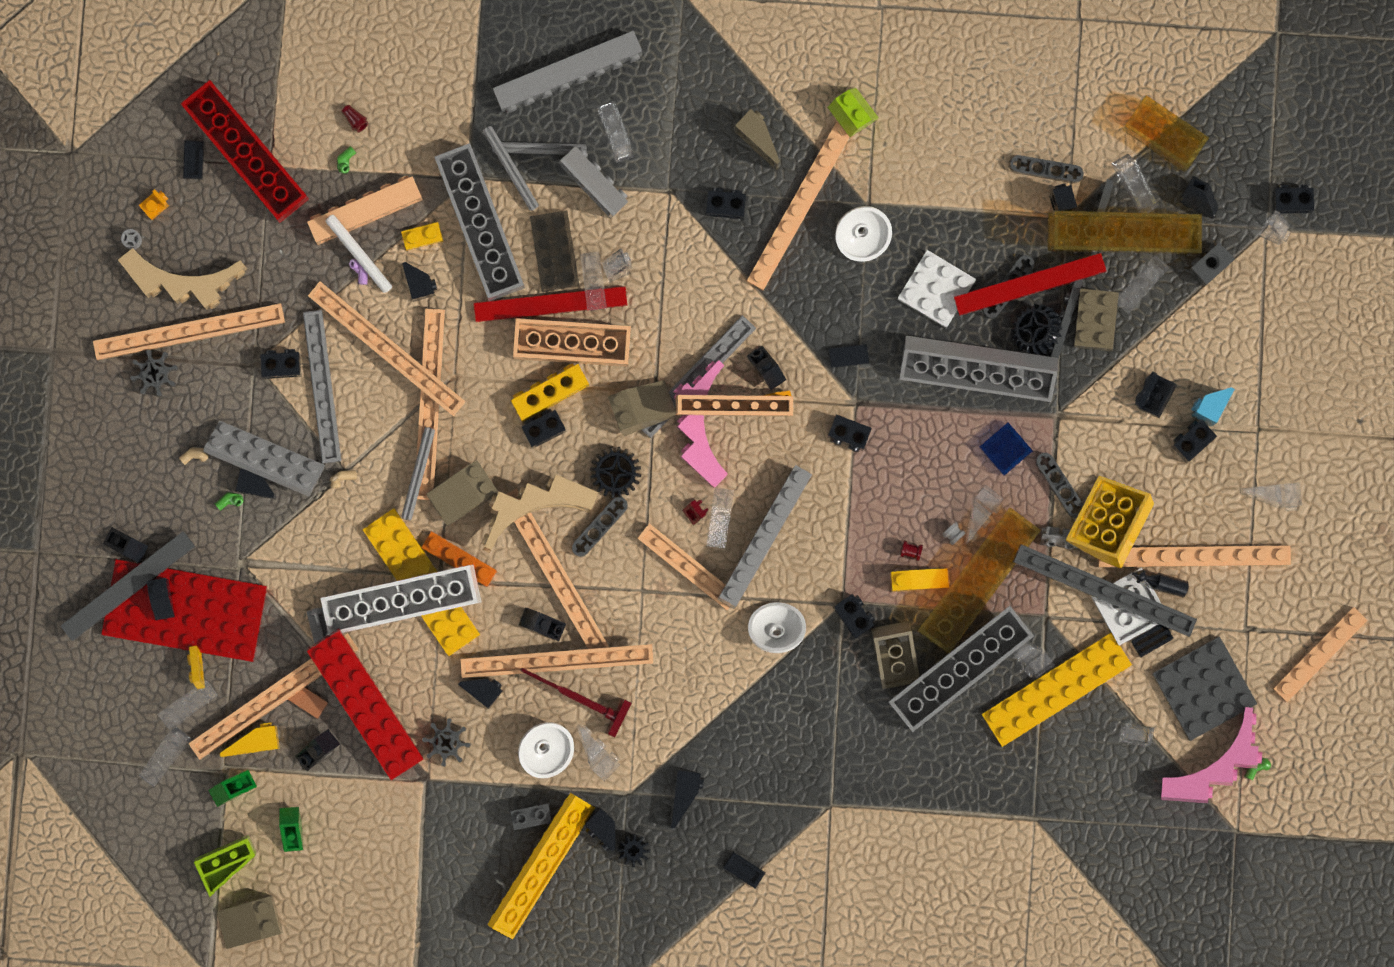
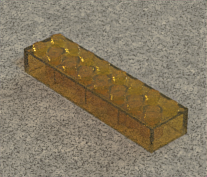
M1052 211L1048 213V251L1202 253V215Z
M1009 507L917 632L948 655L1016 563H1013L1019 545L1022 544L1029 547L1041 530Z

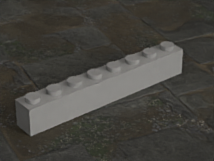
M633 30L493 88L502 113L505 111L511 113L517 110V106L522 104L528 106L534 103V99L550 97L553 95L552 92L556 90L560 92L567 90L573 83H584L590 76L598 77L603 75L607 69L612 68V70L622 67L624 62H635L643 55L642 49Z
M797 465L793 467L717 600L735 609L812 474Z

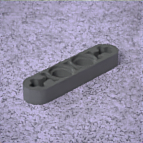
M1021 155L1014 156L1010 162V169L1016 174L1067 183H1078L1084 176L1083 169L1073 164ZM1021 160V164L1027 165V161H1030L1029 171H1025L1026 167L1024 166L1016 169V165H1013V163ZM1034 163L1042 165L1043 170L1040 173L1032 170ZM1053 166L1060 167L1061 174L1059 176L1051 174ZM1065 168H1068L1067 172L1072 173L1073 170H1077V174H1080L1076 179H1073V175L1070 174L1063 178Z
M1028 255L1020 257L1002 282L1009 281V277L1013 274L1018 275V277L1023 276L1019 271L1014 270L1015 268L1019 270L1022 267L1021 261L1029 260L1030 268L1026 267L1022 272L1025 275H1029L1035 264L1033 258ZM1008 302L1001 303L1003 304L1001 307L998 304L995 308L996 313L988 314L989 309L985 308L983 309V314L989 319L996 318Z
M1041 453L1036 458L1038 469L1068 515L1077 519L1078 514L1071 512L1073 510L1071 503L1067 506L1066 502L1071 501L1075 497L1076 501H1073L1076 507L1080 506L1082 509L1084 504L1054 458L1049 453ZM1041 457L1049 458V467L1051 468L1054 465L1055 469L1050 470L1046 474L1045 470L1048 468L1045 464H1040L1042 461ZM1057 472L1060 475L1058 483H1053L1050 480L1051 473ZM1063 488L1070 490V498L1064 499L1061 497L1060 492Z
M615 497L573 543L572 551L576 556H586L626 512L628 504L623 497ZM616 501H623L624 509H618L615 512L618 514L616 518L610 511H607L609 508L613 511L616 507L614 504ZM605 514L612 517V522L609 525L601 523V517ZM590 529H597L599 531L597 539L593 540L588 537ZM583 536L593 543L591 546L588 543L584 546L586 550L584 553L581 551L579 553L576 552V545H582L585 542L582 539Z

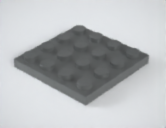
M1220 636L1152 673L1189 741L1244 712L1245 707L1251 708L1257 705L1255 698Z

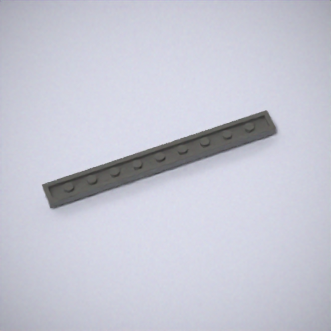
M1107 179L1105 184L1101 183L1098 194H1101L1099 202L1095 201L1092 212H1095L1094 219L1089 220L1087 230L1090 232L1088 238L1084 237L1081 248H1084L1082 256L1078 255L1077 260L1089 257L1092 254L1114 184L1113 180ZM1083 279L1070 283L1073 286L1071 292L1067 291L1064 302H1067L1065 310L1061 309L1059 319L1062 321L1060 324L1062 330L1058 331V333L1062 337H1057L1058 344L1054 343L1053 350H1048L1047 356L1059 359Z
M1022 544L1019 545L1013 563L1187 637L1191 636L1197 621L1196 618Z

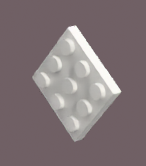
M927 250L899 295L898 300L942 327L947 328L957 312L954 297L968 293L976 279Z
M1132 573L1113 583L1162 604L1153 587L1147 581L1137 583V579ZM1091 596L1119 646L1158 625L1155 622Z

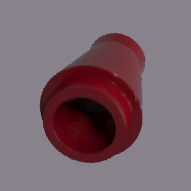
M347 105L342 109L341 113L345 116L353 131L360 133L368 126L367 117L352 108L351 105Z

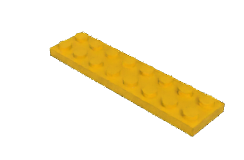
M395 508L362 529L397 581L438 572ZM462 607L421 615L448 656H451L480 636V633Z
M1110 633L981 715L1001 747L1132 666L1122 648L1117 644L1112 633Z
M570 792L569 796L564 800L562 807L554 816L547 831L544 832L540 842L534 848L530 858L522 867L518 877L512 883L506 896L502 899L496 912L491 916L487 924L489 927L511 939L515 937L595 807Z

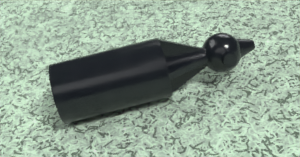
M1145 569L1132 572V575L1137 579V583L1147 581L1156 590L1182 598L1187 594L1188 581L1162 573L1147 575Z

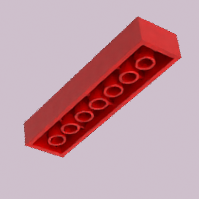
M211 80L181 103L185 111L279 223L309 200L304 191Z
M340 628L307 648V653L390 780H393L424 760L423 755Z

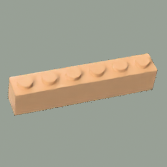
M404 176L398 179L396 184H385L380 187L381 190L375 193L369 191L363 194V198L356 200V198L345 202V206L340 208L335 206L328 209V213L324 215L316 214L310 217V221L307 223L317 245L337 237L325 222L330 215H335L345 229L350 232L422 201L423 199L413 176Z
M677 395L676 415L793 416V396Z

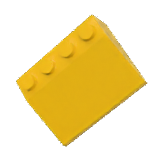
M1098 476L1066 541L1107 564L1122 568L1154 505L1151 494Z

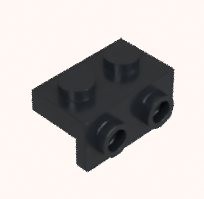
M1152 371L1145 379V386L1142 391L1137 394L1135 405L1139 410L1160 418L1177 385Z

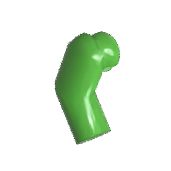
M351 146L337 157V169L340 173L346 174L350 170L349 159L356 154Z
M1262 758V763H1258L1257 769L1248 768L1244 777L1253 781L1257 771H1267L1271 768V762L1267 758Z

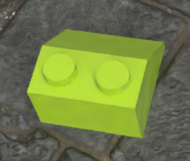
M857 88L847 90L835 98L827 107L849 137H852L879 119Z

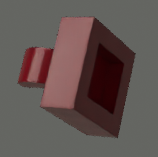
M694 500L682 510L693 526L703 519L709 510L708 508L703 510L700 507V504L703 502L702 500Z

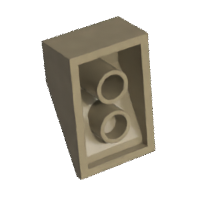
M750 109L735 125V133L777 170L780 161L765 121H763L764 117L757 110L754 112Z
M664 380L625 389L608 396L618 426L624 436L678 416L676 415L674 404Z
M476 460L426 495L448 527L489 501L493 495L496 496L498 491Z
M909 621L871 628L882 689L911 684L919 678V671Z
M273 896L217 911L226 949L283 933Z

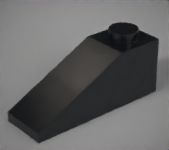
M678 771L671 822L672 829H675L699 793V789H703L704 778L701 777V773Z

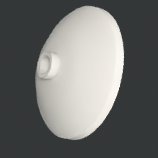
M870 206L856 207L848 211L838 222L835 231L838 248L847 258L854 261H869L877 258L887 249L892 238V227L887 216L879 209ZM860 227H864L863 231L858 232Z
M780 602L769 603L761 606L752 614L748 623V633L750 639L758 648L770 653H784L794 649L802 642L806 633V622L801 612L795 607Z
M553 722L540 723L529 729L521 739L518 748L519 762L523 769L534 777H553L561 773L569 765L574 753V742L571 734L563 726Z

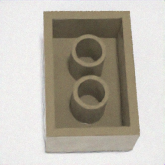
M1080 288L1075 348L1113 352L1119 292Z

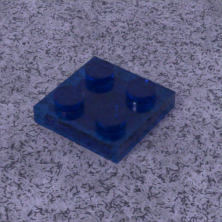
M1009 422L979 446L980 450L1003 476L1033 452Z

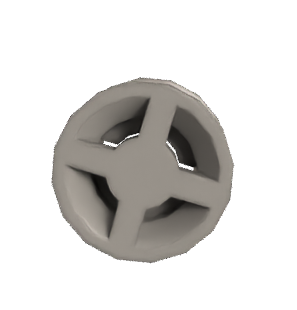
M127 229L122 233L121 241L126 248L136 250L142 244V237L136 230Z
M957 522L942 534L950 540L949 543L951 545L955 544L966 534L964 530H960Z

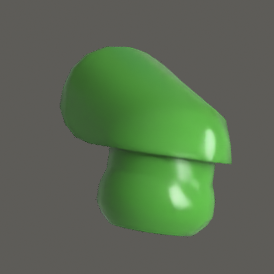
M228 492L215 505L221 511L228 504L241 506L244 501L240 494Z

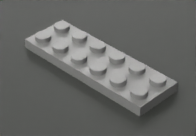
M220 420L203 451L308 497L312 493L325 467L324 464Z

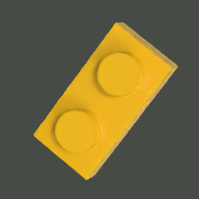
M438 222L401 232L406 251L443 242Z
M197 646L189 647L190 654L187 655L188 664L191 666L189 680L197 689L205 688L202 653H200Z

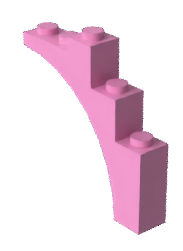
M719 360L716 363L712 361L705 368L708 372L703 377L699 375L692 382L695 385L693 388L688 383L684 386L680 384L673 391L676 394L673 398L676 400L677 395H708L715 377L724 367V364ZM682 415L677 421L679 423L677 428L693 444L690 445L688 443L681 450L683 454L680 457L715 488L728 473L717 462L710 449L705 434L704 416Z
M1245 707L1243 723L1239 734L1230 749L1218 761L1208 768L1191 775L1163 778L1161 800L1208 803V798H1212L1213 787H1209V784L1233 786V781H1237L1238 770L1234 769V767L1257 769L1258 763H1262V752H1258L1259 746H1251V744H1255V732H1252V725H1256L1257 713H1253V708Z

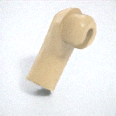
M192 447L181 455L179 459L186 465L193 458L204 462L208 459L209 455L203 452V448Z
M356 470L340 471L331 476L329 480L331 488H340V481L356 480Z

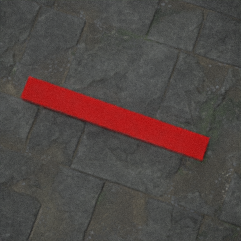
M1099 253L955 296L954 300L959 316L1102 274L1107 272L1102 254Z
M626 286L479 302L474 303L475 321L478 323L628 306Z

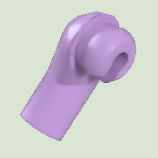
M351 259L349 266L358 273V284L367 285L368 273L356 259Z

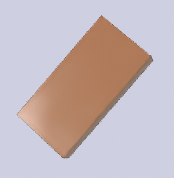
M303 688L288 699L317 719L328 705V702L306 688Z

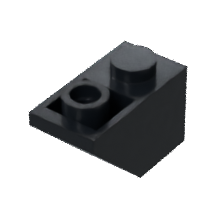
M1192 176L1179 202L1185 207L1213 219L1218 210V204L1211 186Z
M763 346L747 355L748 360L770 390L786 381L779 365Z
M525 607L519 626L560 641L566 623Z
M327 729L313 739L295 757L305 770L309 771L337 748L340 743L330 730Z
M601 808L585 824L587 827L585 831L592 838L597 836L601 840L599 844L607 852L609 850L613 852L616 849L615 821Z

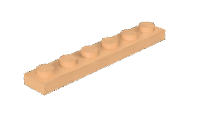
M649 523L637 539L725 610H728L730 608L728 605L717 600L725 584Z
M1352 607L1282 678L1273 690L1285 702H1288L1368 620L1355 607Z

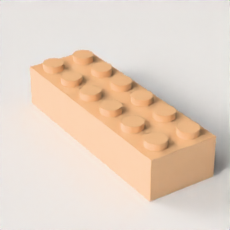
M516 319L513 358L517 360L628 367L631 326Z

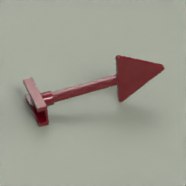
M524 668L520 670L557 689L561 694L603 714L605 718L611 720L606 734L614 738L632 704L622 699L617 710L610 707L606 708Z

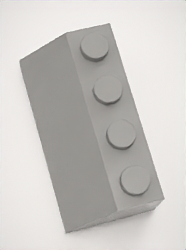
M575 146L558 164L611 219L628 203L626 200L628 196L621 189L617 190L613 186L614 181L608 175L604 177L600 173L601 168L594 161L591 163L586 158L588 154L581 147L578 149Z

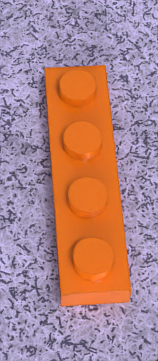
M432 531L421 547L454 568L474 565L477 582L486 587L489 586L497 572L494 568Z

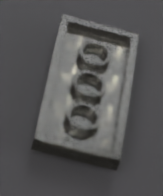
M568 211L530 216L542 292L579 286Z

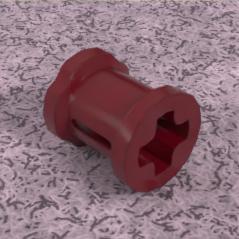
M904 540L900 557L907 556L919 561L923 545L910 544Z

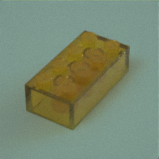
M1145 95L1122 129L1183 172L1188 170L1209 139L1208 136L1147 95Z

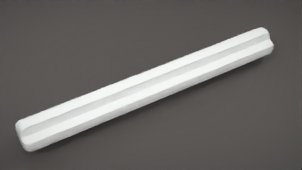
M330 215L325 220L327 225L382 292H388L392 288L390 282L336 216Z

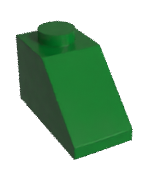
M249 770L217 784L208 791L216 806L219 807L251 791L257 785Z
M299 807L280 808L279 827L284 852L303 850L302 823Z

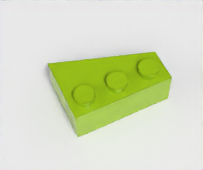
M249 835L195 858L194 864L209 897L255 857L256 850Z

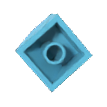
M1231 387L1205 395L1201 399L1198 398L1191 408L1194 411L1192 417L1203 420L1212 427L1218 422L1235 389Z

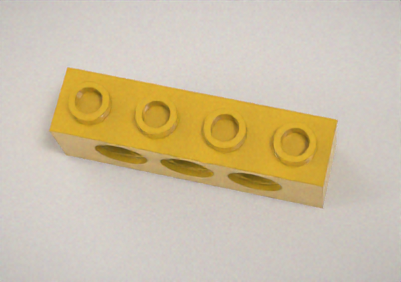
M572 363L563 368L564 372L558 375L556 372L549 375L547 381L542 384L537 382L531 385V390L525 393L520 391L513 395L514 399L511 402L521 421L524 422L587 388L589 383L579 364L574 366ZM563 378L571 379L572 383L569 387L561 385ZM546 387H553L555 389L552 396L544 394ZM530 396L538 398V402L535 405L527 403V399Z

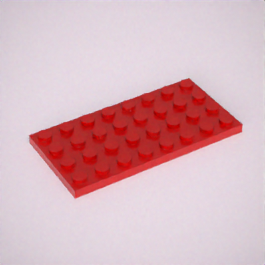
M116 559L111 586L140 564ZM166 569L153 580L169 579L175 617L155 620L148 588L145 585L104 618L101 634L103 636L189 651V647L197 646L200 653L254 662L268 587Z

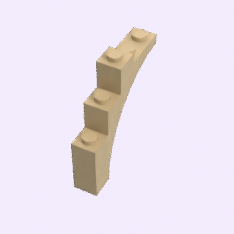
M133 248L118 259L148 298L157 296L162 291L161 288L164 287L178 304L186 302L193 292L206 310L218 306L221 296L217 292L219 290L221 292L226 290L230 286V282L235 278L236 280L240 279L247 269L240 260L229 268L214 274L181 276L156 268L144 260Z
M559 475L549 479L545 488L548 491L529 483L526 484L525 488L521 486L517 496L520 500L498 492L497 496H492L488 505L492 507L490 512L497 516H492L488 526L492 528L490 533H485L481 544L484 547L482 550L490 553L503 531L514 521L530 512L544 508L565 507L589 513L599 492Z

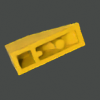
M947 568L890 572L891 592L949 588Z
M272 723L260 724V728H255L222 751L220 757L280 749L277 726H272Z

